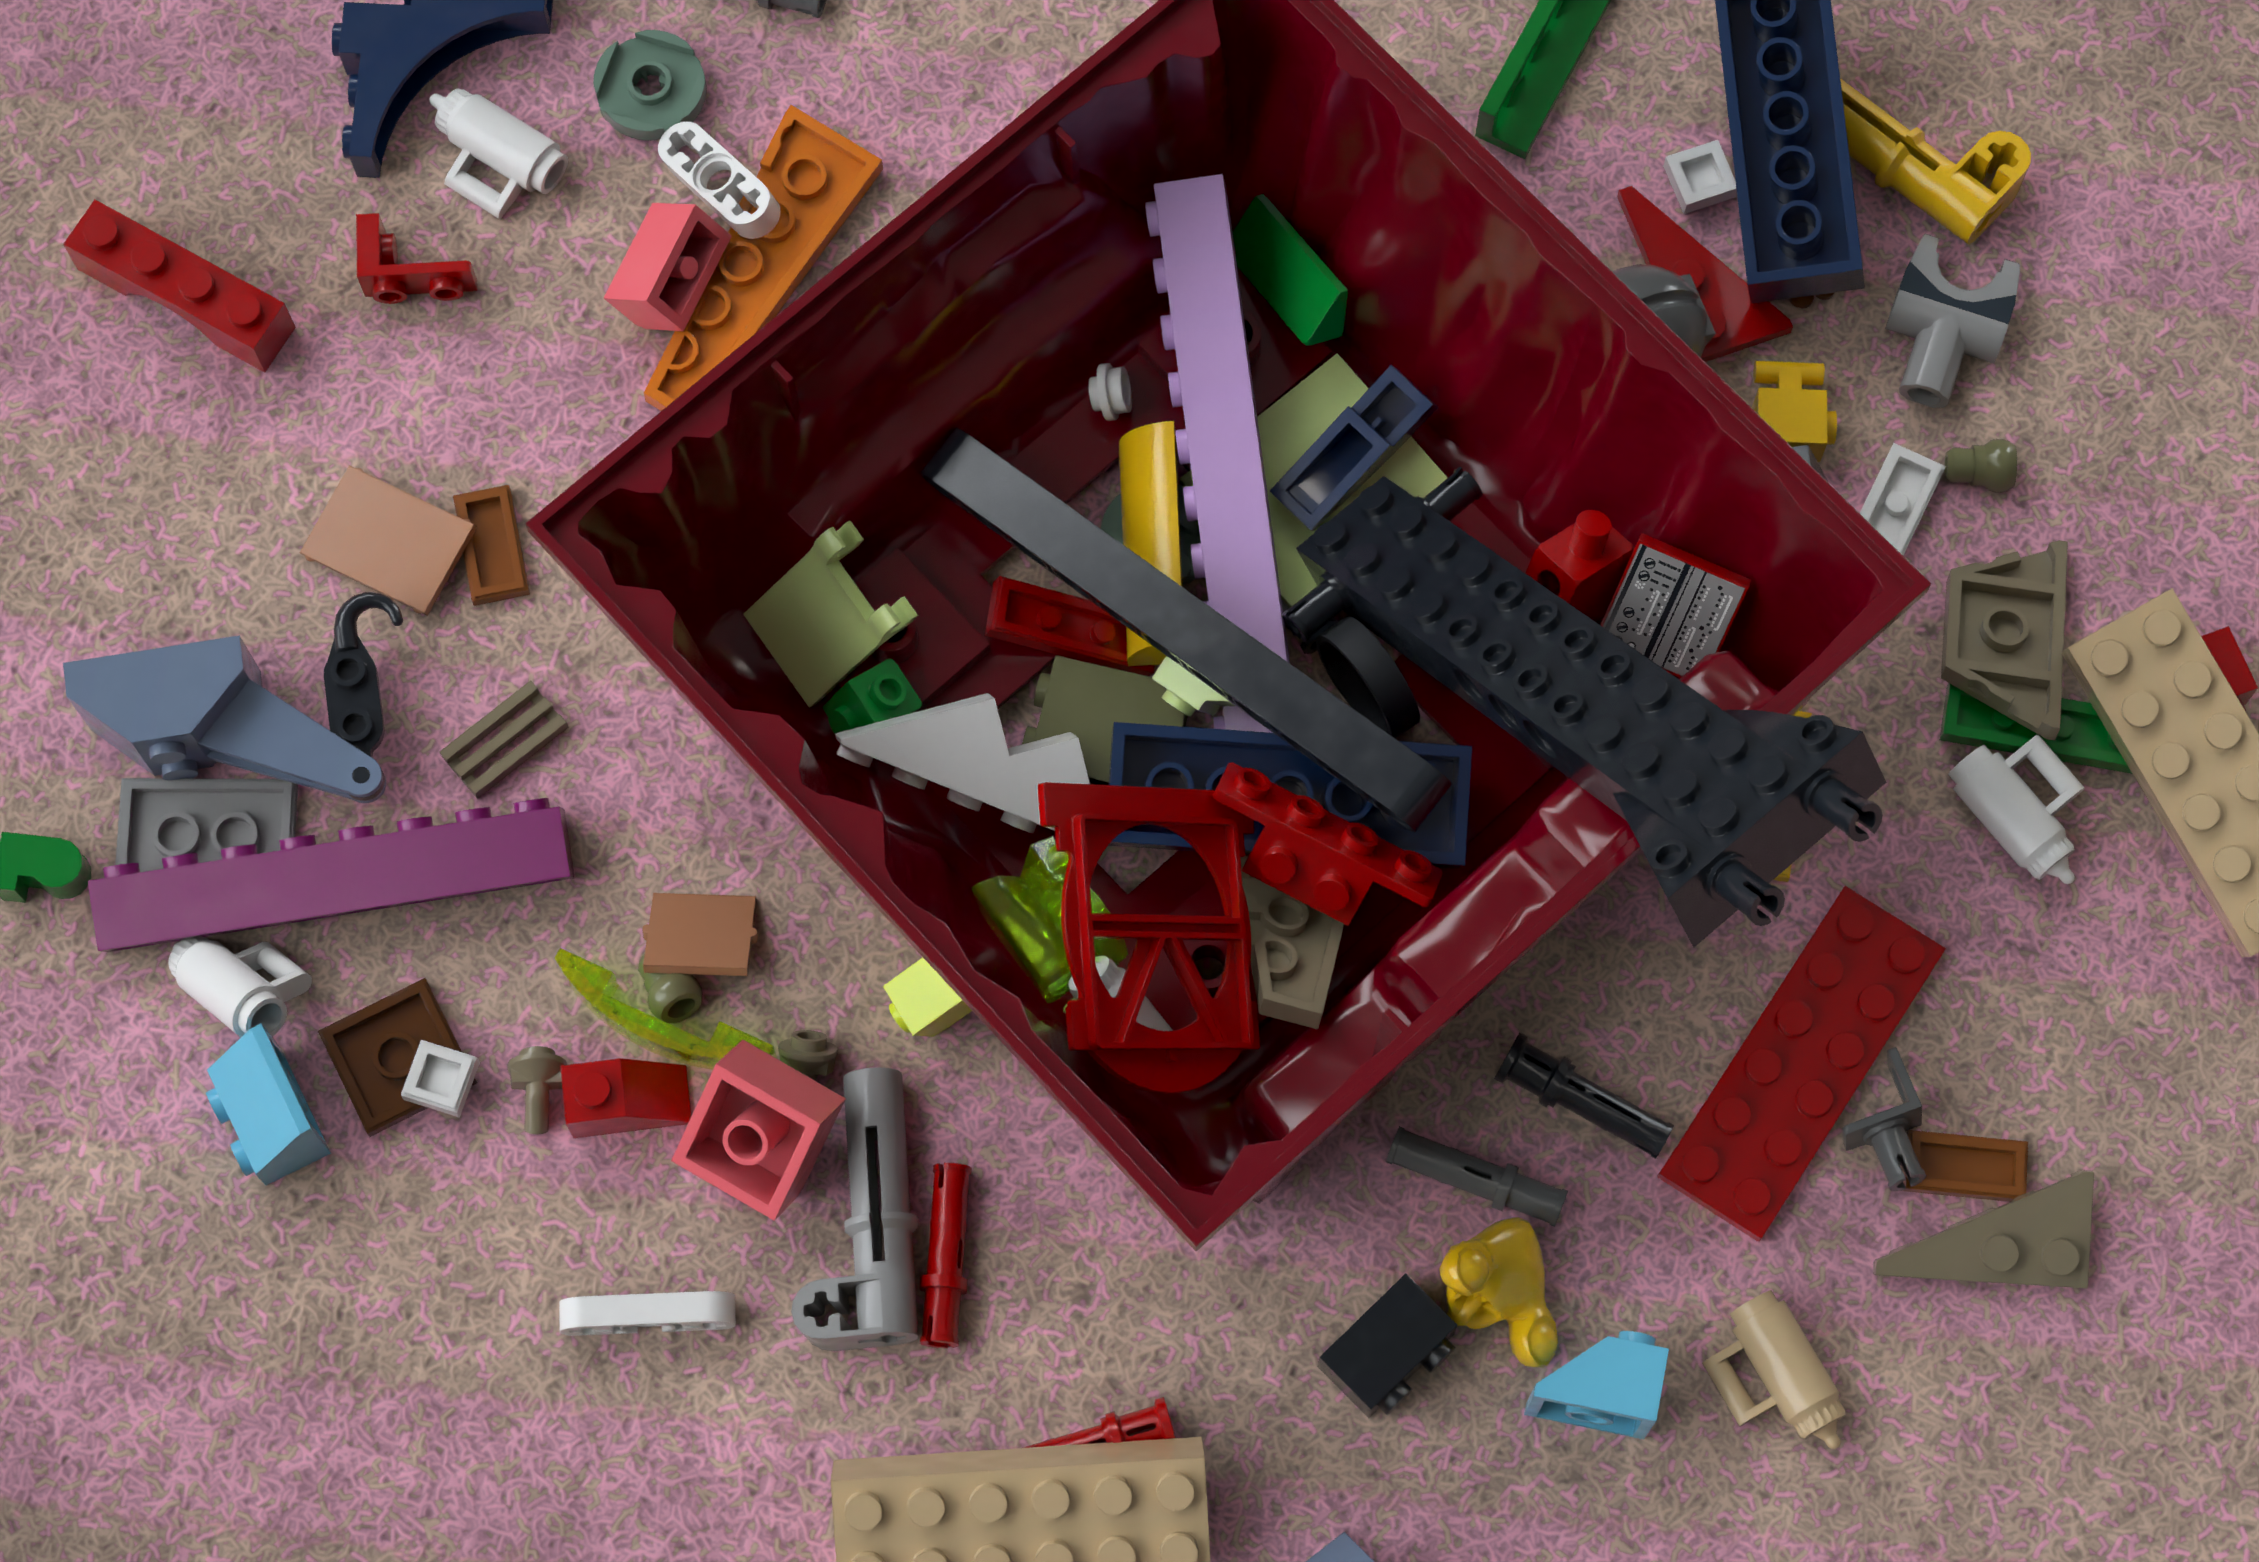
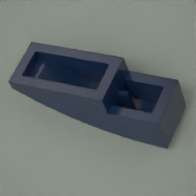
M1390 365L1352 407L1348 406L1275 484L1270 492L1311 531L1315 530L1436 411L1438 406L1398 368Z

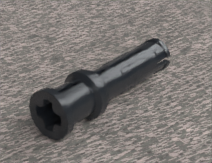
M1519 1032L1494 1078L1495 1080L1503 1083L1508 1079L1539 1097V1104L1547 1108L1549 1105L1554 1108L1557 1103L1599 1126L1601 1129L1650 1154L1652 1158H1657L1674 1127L1673 1124L1666 1123L1626 1101L1624 1098L1575 1073L1574 1069L1576 1066L1571 1064L1572 1060L1565 1056L1560 1060L1527 1043L1528 1036Z

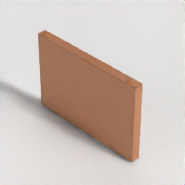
M349 465L299 553L304 555L306 560L310 562L316 561L345 577L412 608L418 614L422 613L428 616L477 527L468 519L457 517L363 472L361 468H354Z

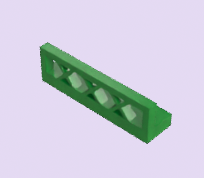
M1611 0L1538 1L1479 109L1476 137L1520 158L1526 159Z

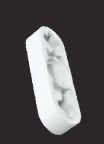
M680 122L664 132L658 144V153L661 159L684 185L740 236L748 239L759 238L768 234L776 226L780 218V206L768 188L698 124ZM687 145L689 148L695 149L701 158L694 164L683 152H679L681 147ZM721 170H731L730 179L723 187L716 190L707 189V183L712 175ZM743 195L747 201L758 208L753 214L743 211L737 203Z
M721 1291L566 1298L559 1302L560 1333L569 1336L638 1333V1327L662 1326V1332L731 1329L736 1326L735 1294Z

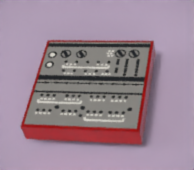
M1641 533L1600 625L1670 674L1681 678L1703 657L1719 652L1746 595L1751 579Z

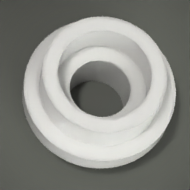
M1110 363L1099 364L1097 376L1089 378V396L1094 411L1102 410L1103 416L1107 421L1117 420L1119 414L1131 412L1132 391L1128 373L1125 367L1113 368Z

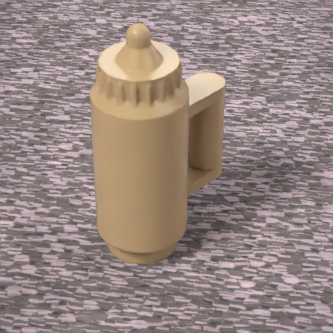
M1772 1290L1749 1300L1731 1312L1730 1316L1736 1325L1732 1331L1738 1341L1709 1357L1702 1364L1739 1427L1777 1406L1786 1423L1794 1426L1801 1438L1807 1439L1814 1435L1824 1440L1830 1449H1837L1841 1444V1440L1837 1435V1421L1845 1416V1409L1839 1401V1391L1785 1300L1778 1302ZM1742 1351L1746 1353L1771 1396L1756 1406L1728 1360Z

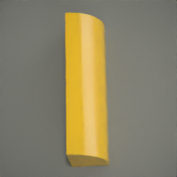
M1165 421L1135 428L1124 434L1119 440L1122 538L1124 546L1183 587L1174 421ZM1126 627L1128 666L1161 664L1166 655Z

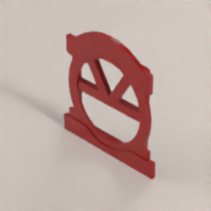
M1040 783L1038 784L1040 825L1042 827L1055 828L1056 850L1058 852H1066L1069 858L1062 889L1061 926L1066 958L1078 991L1077 1000L1068 1001L1067 1007H1065L1068 1049L1070 1051H1087L1107 1072L1130 1086L1152 1093L1164 1094L1184 1092L1201 1087L1222 1074L1237 1059L1242 1050L1259 1049L1256 1001H1251L1249 978L1252 946L1251 925L1247 900L1242 886L1240 857L1245 856L1244 835L1252 834L1255 831L1254 820L1216 801L1212 796L1215 790ZM1146 824L1167 828L1185 839L1197 851L1209 868L1219 890L1225 916L1092 913L1090 894L1092 875L1104 850L1123 831L1133 826ZM1094 938L1137 939L1115 998L1109 994L1097 971ZM1183 940L1227 942L1225 968L1214 998L1210 996ZM1162 948L1197 1014V1019L1194 1022L1174 1031L1152 1029L1136 1021Z

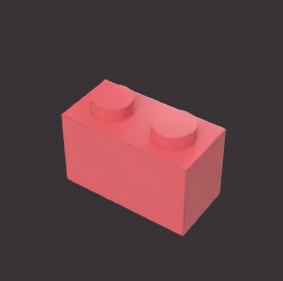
M652 203L604 299L637 326L652 330L684 331L732 235L696 204Z

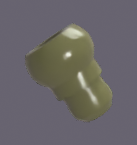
M1993 439L1985 445H1972L1971 448L1954 447L1945 454V477L1952 483L1969 482L1971 486H1984L1994 493L2007 492L2015 486L2016 446L2005 439Z
M644 955L641 957L638 971L645 980L644 987L648 992L647 1003L652 1014L658 1020L666 1023H677L692 1016L702 1003V987L697 979L691 974L644 973Z

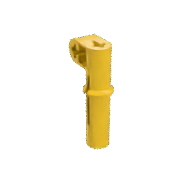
M1840 78L1849 155L1876 175V185L1881 188H1894L1969 245L2014 201L2031 163V152L2021 137L2006 131L1990 132L1982 137L1955 164L1926 142L1923 130L1918 127L1909 130ZM1996 171L1990 189L1982 184L1986 173L1992 174Z

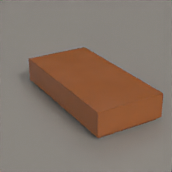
M510 485L454 495L456 516L470 520L477 527L463 552L473 605L476 606L530 595Z
M1916 1130L1907 1131L1921 1168L1924 1169L1927 1176L1921 1183L1911 1187L1904 1172L1905 1190L1903 1191L2012 1202L2014 1198L2026 1193L2027 1141Z

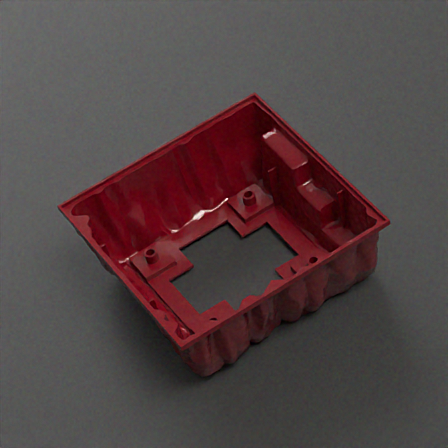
M1158 0L525 523L531 536L1195 1251L1199 1250L1249 1203L1254 1201L1260 1204L1296 1167L1300 1157L1321 1145L1351 1111L1362 1103L1366 1104L1391 1081L1395 1072L1402 1065L1413 1060L1436 1041L1442 1030L1642 849L1624 818L1407 657L1400 655L1394 662L1407 681L1420 709L1456 745L1472 746L1465 866L1459 869L1440 868L1443 873L1428 907H1423L1374 881L1372 882L1349 926L1344 924L1318 1029L1259 1014L1257 1004L1259 1049L1242 1050L1237 1059L1222 1074L1201 1087L1177 1093H1152L1122 1082L1107 1072L1087 1051H1070L1068 1049L1066 1014L1063 1009L1074 996L1071 994L1068 986L1072 975L1063 943L1061 902L1069 858L1066 852H1058L1056 850L1055 831L1037 824L1034 833H1029L1001 821L1004 813L1002 809L983 802L978 812L947 799L950 788L928 780L925 790L892 777L895 766L873 758L870 767H866L837 755L840 742L836 739V735L829 725L828 716L822 707L849 680L887 659H893L922 701L921 708L916 711L918 712L986 693L995 698L997 709H999L1054 661L1055 656H1057L1056 654L984 636L992 586L983 575L1016 547L945 497L920 475V472L955 428L961 429L1065 504L1069 503L1119 460V440L1127 432L1144 425L1165 421H1174L1175 437L1176 430L1186 429L1183 406H1172L1168 373L1178 372L1175 349L1165 350L1160 316L1171 315L1168 292L1158 294L1154 275L1153 259L1163 258L1161 237H1150L1145 203L1156 201L1154 184L1223 174L1227 186L1232 231L1239 223L1254 197L1264 194L1348 289L1342 337L1314 345H1305L1237 267L1246 336L1249 341L1248 351L1257 417L1337 353L1368 388L1376 382L1390 365H1393L1438 406L1436 411L1411 437L1447 477L1452 475L1455 469L1461 467L1475 479L1483 492V496L1480 499L1471 503L1450 522L1522 572H1526L1535 550L1541 543L1574 524L1577 516L1582 511L1597 510L1604 513L1610 519L1612 527L1631 542L1634 548L1640 534L1644 533L1751 579L1746 595L1719 652L1703 657L1683 677L1675 676L1722 710H1759L1794 716L1820 688L1924 596L1931 586V583L1334 0ZM1110 363L1113 368L1125 367L1129 376L1132 391L1131 412L1119 414L1117 420L1107 421L1103 416L1102 410L1094 411L1091 405L1089 378L1097 376L1099 364ZM1190 463L1182 464L1188 472L1191 470ZM851 521L864 540L852 552L840 559L839 562L874 611L886 603L891 607L901 597L905 596L918 616L904 628L907 632L902 639L894 643H883L819 703L809 708L743 614L811 550L816 539L831 527H834L837 531L846 522ZM1603 617L1597 620L1596 623L1600 625ZM1178 850L1128 895L1098 863L1092 875L1090 883L1092 913L1225 916L1215 880L1209 868L1196 851ZM1094 938L1095 957L1106 956L1112 959L1117 967L1126 970L1137 939ZM1183 940L1194 963L1201 958L1211 957L1221 962L1225 968L1226 941ZM1162 948L1145 996L1174 1031L1194 1022L1197 1019V1014ZM1250 963L1249 978L1251 1001H1256L1257 1003L1252 968ZM1223 973L1215 979H1202L1212 998H1214Z

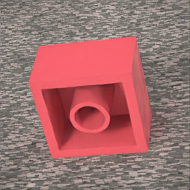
M742 1040L716 1063L671 1161L775 1221L798 1197L846 1098L747 1041Z

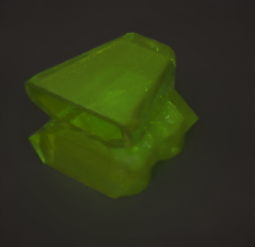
M1053 836L1030 845L1020 877L996 876L972 887V892L982 917L1047 1003L1056 1001L1070 991L1068 983L1072 976L1066 958L1061 926L1062 889L1069 858L1066 852H1058L1056 850V842ZM1090 888L1092 913L1110 914L1100 898ZM1094 938L1095 957L1106 956L1112 959L1117 966L1128 955L1124 939Z

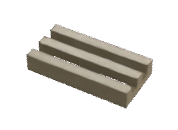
M530 680L439 753L478 799L569 727L564 718L554 710L552 704L546 697L541 695L538 688ZM530 701L534 704L532 708L463 762L460 761V756ZM545 717L549 721L476 779L472 775L475 770L541 718Z

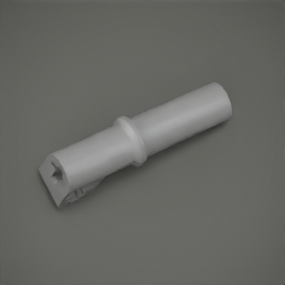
M865 1068L848 1072L843 1076L844 1098H846L845 1118L851 1217L844 1221L845 1233L853 1239L855 1276L819 1279L807 1283L796 1294L791 1311L794 1324L809 1342L821 1350L827 1351L906 1344L918 1339L912 1234L919 1228V1217L912 1214L910 1209L902 1072L892 1068ZM875 1140H878L882 1200L881 1219L884 1234L885 1261H882ZM849 1296H856L858 1329L851 1330V1326L841 1315L850 1314ZM832 1304L838 1313L830 1315L828 1325L822 1327L815 1317L824 1315L825 1305Z

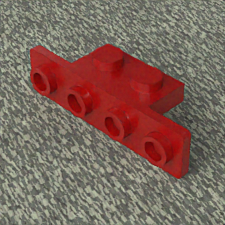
M1233 762L1228 763L1212 795L1213 798L1264 825L1245 861L1242 872L1349 926L1373 881L1423 907L1429 906L1443 872L1440 868L1432 865L1425 856L1415 851L1403 850L1381 839L1372 829L1363 824L1350 823L1325 810L1313 798L1296 795L1270 782L1267 776L1256 769L1243 768Z

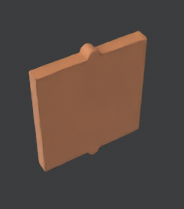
M653 893L649 924L644 925L642 928L643 938L646 940L643 962L644 973L748 976L751 944H755L758 941L757 929L754 928L756 896Z

